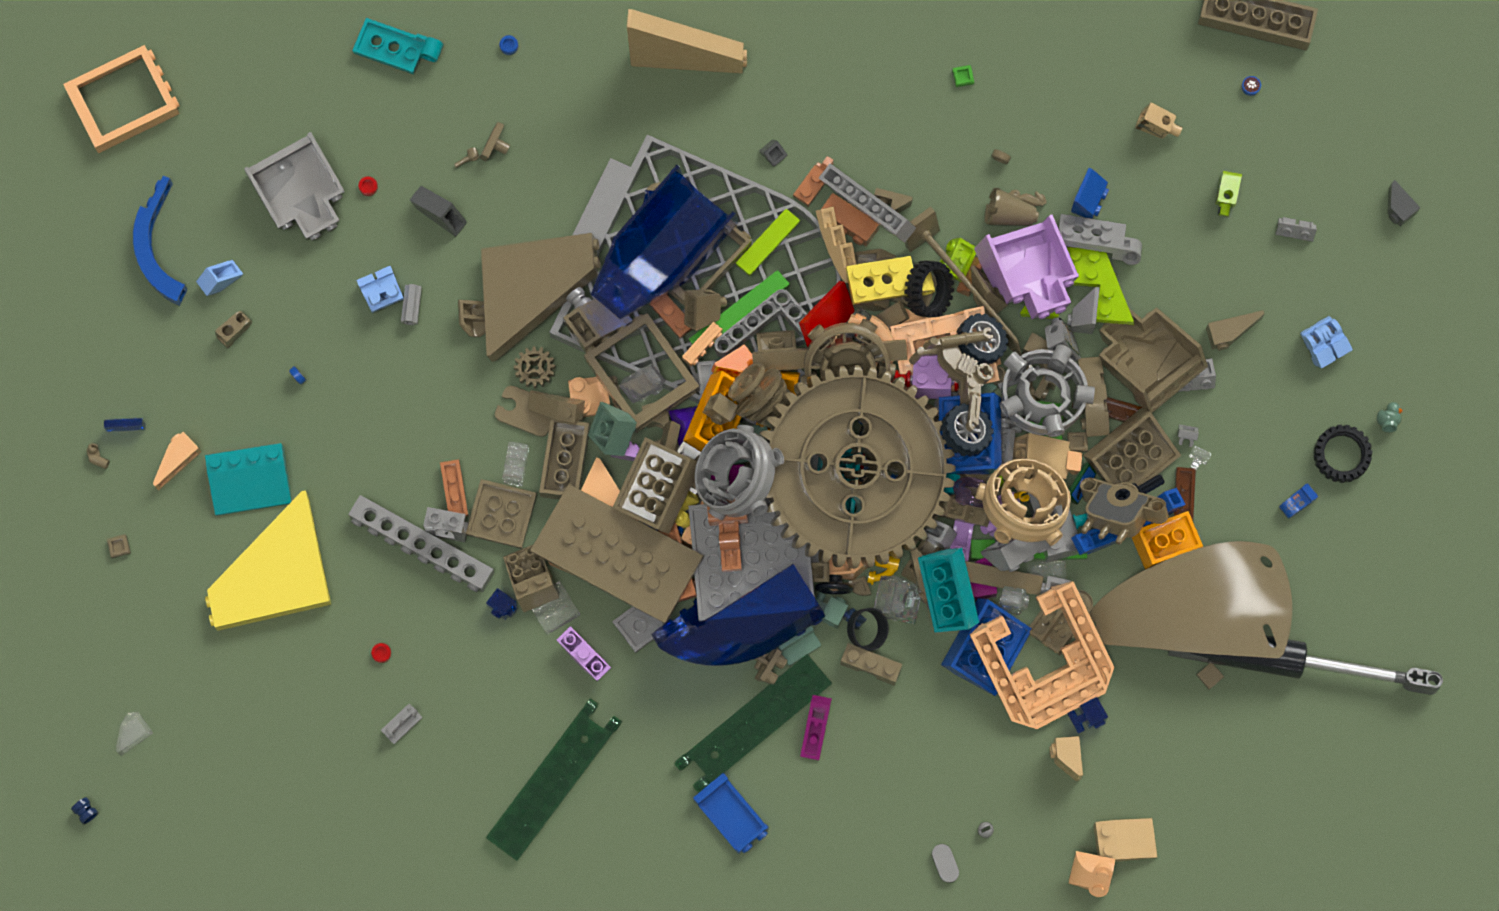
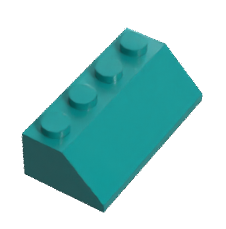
M945 549L918 557L934 632L968 630L978 624L979 619L963 549Z

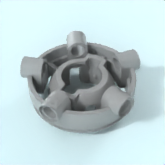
M1056 345L1054 351L1045 349L1034 350L1021 356L1013 352L1004 362L1008 369L1002 382V402H1000V408L1006 418H1010L1014 424L1024 431L1036 435L1056 437L1064 434L1065 430L1079 419L1086 403L1093 404L1095 387L1088 386L1083 371L1070 358L1072 350L1065 345ZM1033 364H1048L1047 367L1050 368L1034 369L1031 366L1026 370L1027 366ZM1066 372L1067 375L1063 377L1061 374ZM1045 375V380L1054 383L1060 389L1063 404L1058 408L1054 403H1038L1030 394L1029 382L1036 380V376ZM1020 378L1015 395L1008 398L1007 386L1010 379L1015 382ZM1071 378L1076 384L1073 408L1078 410L1075 415H1072L1067 410L1071 402L1070 387L1067 381ZM1064 416L1068 421L1062 423L1061 417ZM1045 417L1042 425H1037L1040 423L1041 418Z
M739 425L737 429H728L714 436L701 451L695 468L696 489L702 502L710 508L708 512L719 520H724L725 516L741 517L749 513L754 517L764 515L768 511V506L764 499L771 489L775 467L784 463L783 453L778 448L772 449L762 436L754 433V427L748 425ZM740 459L748 460L752 468L740 467L736 479L730 485L728 476L732 465ZM711 475L715 476V481L711 480Z

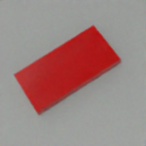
M838 281L799 322L807 348L812 341L808 334L817 325L820 324L825 329L834 324L847 323L851 314H855L844 281Z

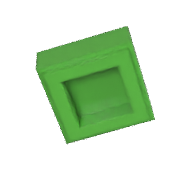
M971 65L952 68L956 88L974 84Z

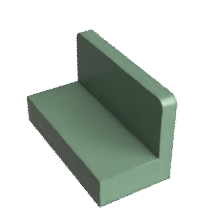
M810 623L777 643V648L782 651L781 655L788 660L787 664L789 666L821 647V643L814 634V629Z

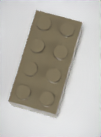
M551 418L539 490L540 497L560 500L568 484L581 490L589 439L588 433L590 431L589 423H571Z

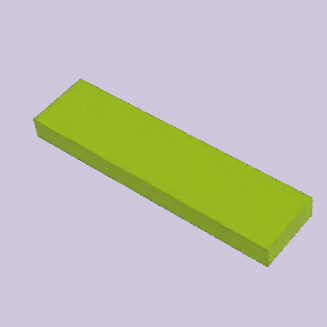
M785 209L740 257L736 265L748 276H751L800 223V220L788 209Z

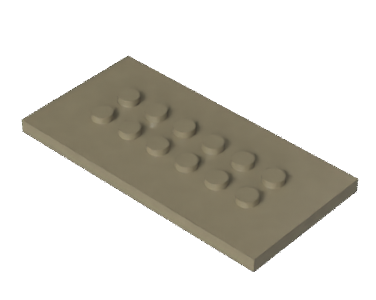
M568 484L530 550L535 555L664 624L669 620L704 558L698 552Z

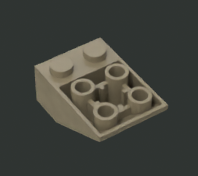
M612 291L579 306L563 317L564 324L584 352L592 346L596 347L601 344L605 337L616 334L617 330L623 325L628 326L633 322Z
M533 545L503 557L516 599L523 612L559 599L546 560L530 551Z

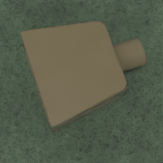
M711 289L685 291L684 325L698 331L718 321L721 308L727 306L726 298Z

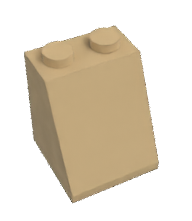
M1027 433L1015 438L1012 460L1033 459L1053 468L1065 480L1068 475L1066 466L1070 442Z

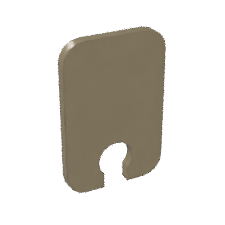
M515 386L506 387L502 398L513 399L516 402V407L511 411H507L504 407L498 405L495 411L496 419L539 437L546 436L549 432L551 418L528 410L530 392Z

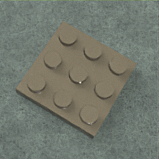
M481 479L466 535L522 549L537 493Z

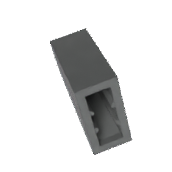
M420 186L410 199L417 210L455 237L467 223L451 202L423 186Z

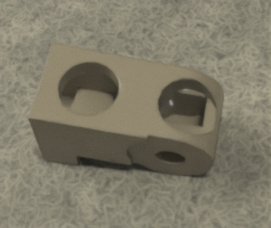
M238 311L215 330L216 338L229 348L241 333L250 327L252 321L242 311Z

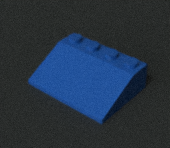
M981 394V411L987 413V418L991 420V427L994 430V434L991 436L993 439L989 446L972 457H968V455L961 456L960 453H955L953 457L947 458L946 463L956 467L954 472L947 474H993L1002 465L1001 397L997 394ZM960 396L939 397V421H942L945 414L953 407L960 405ZM944 444L945 449L953 450L951 447L948 448L947 445Z
M978 598L975 606L979 623L968 630L959 631L941 666L996 696L997 691L970 634L982 623L985 624L1002 615L1011 634L995 643L1010 671L1032 628L990 600Z

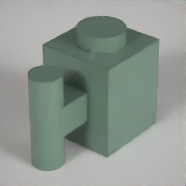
M819 592L815 599L816 610H809L808 613L815 616L818 610L822 611L820 621L838 629L849 605L840 597H831L828 604L823 602L826 595Z

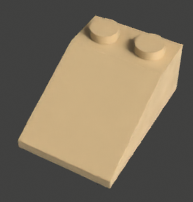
M1152 818L1095 822L1093 825L1098 856L1113 858L1115 862L1157 858Z

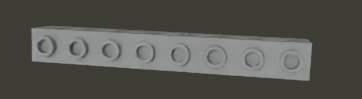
M361 495L348 514L350 519H352L351 523L358 527L363 525L368 528L367 531L376 537L378 534L385 538L384 541L392 546L394 544L401 547L400 550L408 555L413 553L418 556L417 559L422 563L427 564L429 562L433 564L434 569L438 572L451 574L450 578L458 583L461 581L467 583V587L474 592L478 590L484 592L495 573L491 567ZM375 514L376 517L373 521H366L367 515ZM385 523L392 524L390 530L384 531L382 529ZM402 532L409 533L406 540L399 539V535ZM420 541L426 543L423 549L415 548L416 544ZM441 551L442 556L435 559L432 557L433 552ZM457 560L459 564L457 567L451 568L449 567V562ZM474 569L476 572L473 577L465 576L466 571Z

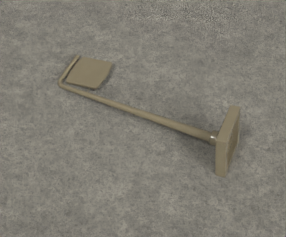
M930 206L910 221L916 229L905 242L906 248L911 253L924 242H927L988 312L997 319L996 321L1003 325L1002 328L1006 331V338H1008L1007 346L1021 356L1019 342L1015 335L934 240L933 236L940 231L936 213Z

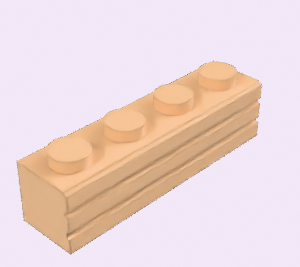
M713 322L682 356V360L690 367L695 366L699 362L698 359L701 356L703 357L707 353L706 350L709 347L711 348L715 343L714 341L722 335L723 329Z

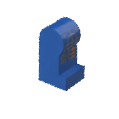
M1307 483L1283 502L1279 508L1290 519L1316 501L1318 495Z

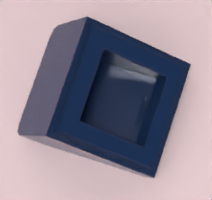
M854 608L848 610L844 614V620L848 622L851 615L857 610ZM861 614L855 623L856 630H859L867 620Z

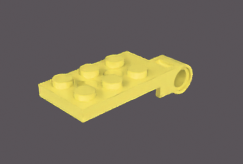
M911 256L846 266L845 270L853 305L908 296L904 294V290L907 289L905 282L909 281L907 275L911 274L910 270L913 268ZM931 272L925 277L922 286V296L935 292ZM883 275H888L891 278L890 284H885L882 281ZM870 278L873 281V286H865L863 279Z

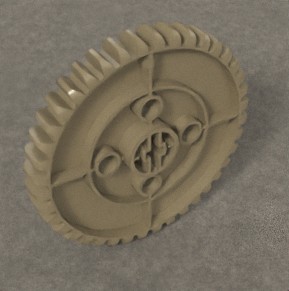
M859 365L853 366L849 374L845 366H839L836 368L835 376L830 369H825L821 372V380L812 374L807 377V385L802 382L794 385L796 395L791 392H786L782 395L786 406L780 403L774 404L772 409L778 417H766L764 423L771 430L761 431L758 434L769 443L772 449H780L784 456V463L775 467L774 480L765 498L770 501L767 504L768 511L766 513L775 512L776 514L771 521V525L773 527L782 524L785 526L780 535L783 539L795 536L792 542L794 549L806 545V557H812L819 551L818 559L822 564L827 563L832 557L833 565L841 567L847 559L849 568L855 569L859 566L860 561L866 568L873 567L875 559L881 565L887 564L889 562V554L894 559H900L903 556L902 548L907 551H913L916 548L914 539L918 541H925L927 539V534L923 528L929 530L936 529L937 523L932 516H944L945 511L939 506V503L950 502L951 497L943 491L944 488L954 486V481L946 478V474L954 472L956 467L946 463V459L953 457L955 453L951 449L944 448V444L947 442L942 439L939 432L940 426L943 424L941 423L942 421L935 422L933 420L938 413V409L935 407L926 410L925 406L929 398L925 395L916 399L917 387L915 385L904 390L905 379L903 377L896 378L891 383V373L887 370L882 372L878 378L875 367L867 368L863 375L862 368ZM855 420L860 421L864 426V432L861 436L856 435L852 430ZM848 449H851V454H855L846 458H841V456ZM813 455L819 456L822 460L823 465L819 471L814 470L810 465ZM855 462V465L870 466V470L855 471V469L839 467V463L851 464ZM890 463L895 464L899 470L898 476L895 479L891 478L887 473V467ZM841 473H844V477H845V478H847V479H855V480H851V481L848 482V481H846V480L843 478V476H842ZM868 476L864 483L858 485L857 478ZM848 498L854 499L857 503V510L854 514L849 513L845 508Z

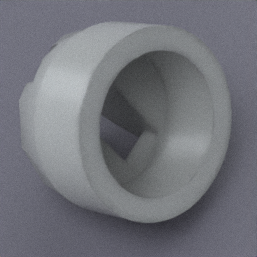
M983 822L978 827V834L982 838H989L994 832V828L989 822ZM990 826V830L982 833V829Z

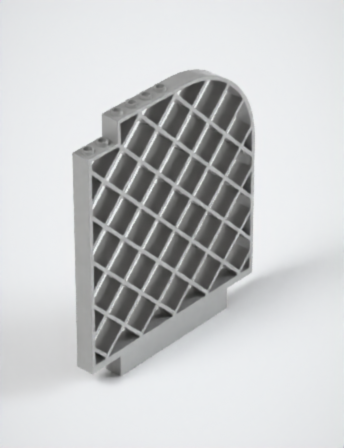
M649 135L646 136L631 167L610 158L573 235L592 233L595 239L599 241L597 257H599L604 245L607 244L615 264L613 267L599 271L598 275L587 284L592 300L597 298L592 283L618 274L626 294L625 297L619 298L618 301L622 306L629 304L634 318L638 316L634 302L643 298L638 292L630 293L623 272L639 266L634 263V259L619 264L612 242L638 234L644 246L647 242L643 232L664 225L677 212V210L670 212L661 189L657 193L666 214L639 223L632 202L645 198V191L648 187L630 193L644 163H647L654 183H657L659 180L652 162L670 155L681 160L686 174L666 180L672 182L673 186L667 185L665 189L668 190L689 182L693 194L696 192L699 195L694 180L711 174L721 177L728 193L708 199V204L715 207L731 201L739 220L736 223V228L740 231H745L749 234L748 228L770 220L775 221L785 209H788L791 213H798L809 222L814 230L789 239L785 238L772 253L785 249L793 271L783 274V277L788 282L797 280L804 301L798 304L804 310L808 309L810 312L826 295L823 294L810 299L802 277L834 266L832 259L828 258L798 269L790 247L821 237L824 241L818 220L793 199ZM652 147L658 149L656 151L650 152ZM687 163L697 166L700 169L691 172ZM730 182L740 185L742 188L733 190ZM752 193L764 196L770 211L744 220L736 199ZM772 200L784 205V207L775 209ZM626 203L635 225L611 233ZM695 208L690 215L698 213L700 211L697 208ZM702 213L701 215L708 231L707 234L682 242L676 228L673 234L677 244L656 251L648 258L655 264L654 261L681 253L688 274L673 279V281L679 286L692 282L694 290H700L697 280L715 274L726 262L716 239L728 235L721 229L713 231L709 219ZM712 242L719 263L693 272L685 250ZM760 265L757 270L763 282L766 279V275L762 265ZM834 266L837 284L838 281H841V276ZM728 271L724 276L731 293L724 295L727 303L732 301L736 303L760 283L736 291ZM659 285L660 288L665 292L666 290L661 285ZM567 301L563 304L549 332L550 337L584 352L570 331L571 337L561 333L564 326H566L563 317L572 312L574 305ZM791 311L789 315L795 314L797 311ZM780 314L773 321L777 320L781 331H787L782 320L783 316ZM661 318L653 320L658 328L667 325ZM750 320L747 324L750 327H755L758 323L755 320ZM646 324L622 340L641 334L648 357L627 363L619 359L614 345L610 347L613 356L603 352L595 357L669 391L686 382L684 378L672 383L662 379L657 362L669 357L665 351L653 355L645 332L650 331ZM677 336L680 345L674 347L673 350L677 355L682 353L684 355L692 344L690 342L684 343L683 337L679 339ZM754 337L749 339L753 352H758V347ZM801 337L796 338V347L806 344L805 339ZM720 344L718 346V349L723 351L722 346ZM652 364L656 375L640 368ZM688 365L691 375L699 385L698 373L696 374L693 366L690 367ZM796 369V372L800 373V376L805 375V372L802 371V369ZM700 391L688 399L699 404L701 399ZM745 416L741 417L739 421L748 426L756 425V421L753 422Z

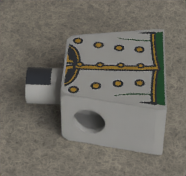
M1054 318L1051 321V325L1045 328L1048 349L1054 351L1056 345L1064 344L1072 350L1070 358L1073 361L1081 359L1073 332L1061 318Z

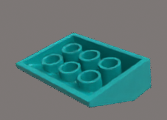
M282 443L205 455L207 475L216 516L287 505L292 502L285 450Z

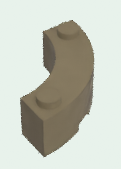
M1100 357L1081 358L1077 360L1078 366L1083 371L1088 386L1095 387L1093 404L1086 403L1083 410V418L1080 419L1081 430H1085L1086 437L1109 435V413L1107 412V403L1104 401L1107 400L1106 384H1104V371Z

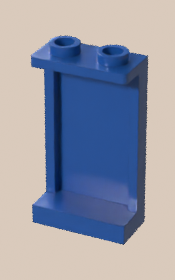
M724 773L693 797V801L738 854L741 852L745 854L753 847L752 843L756 839L761 841L768 835L766 831L769 827L744 800Z

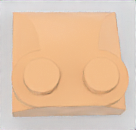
M576 377L568 381L570 398L585 401L583 418L595 416L600 402L610 405L609 394L597 377Z
M1076 851L1068 883L1089 890L1090 894L1095 897L1105 896L1109 891L1115 859Z

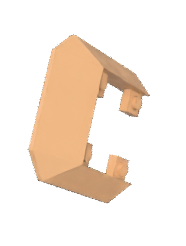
M1073 581L1053 586L1047 592L1035 597L1045 616L1061 608L1075 638L1074 642L1060 648L1067 664L1036 681L1033 680L1027 667L1010 674L995 643L1011 634L1002 615L985 624L982 623L970 634L1012 722L1039 729L1100 697L1107 691L1114 665Z

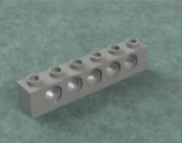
M829 164L819 176V179L826 186L905 243L915 231L916 227L906 218L832 164Z

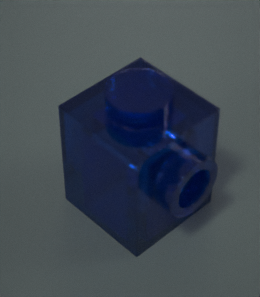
M499 588L495 590L486 602L487 607L492 610L490 613L497 619L502 617L506 620L508 617L511 618L517 611L516 601Z

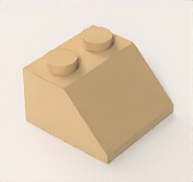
M1079 736L1055 738L1053 744L1049 747L1050 758H1054V763L1072 779L1080 781L1083 776Z

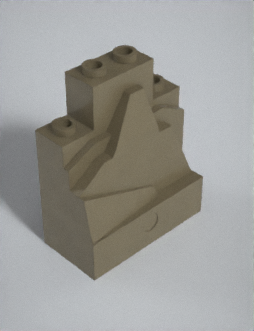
M1157 307L1147 313L1143 319L1129 308L1134 325L1105 323L1099 329L1102 341L1109 346L1099 356L1102 365L1133 393L1135 401L1141 407L1153 413L1205 370L1208 365L1202 346Z

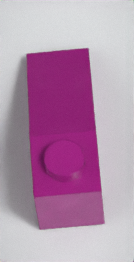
M812 696L800 757L814 760L820 759L832 698Z

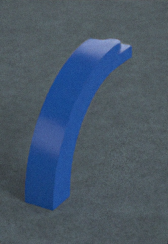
M1177 488L1165 491L1157 496L1166 502L1168 516L1186 505ZM1146 521L1145 524L1143 525V527L1148 526V525L1153 524V523H1152V522H1149V521ZM1092 529L1086 534L1080 533L1071 539L1078 553L1082 555L1085 553L1090 554L1115 544L1118 535L1108 533L1104 539H1099L1100 530Z

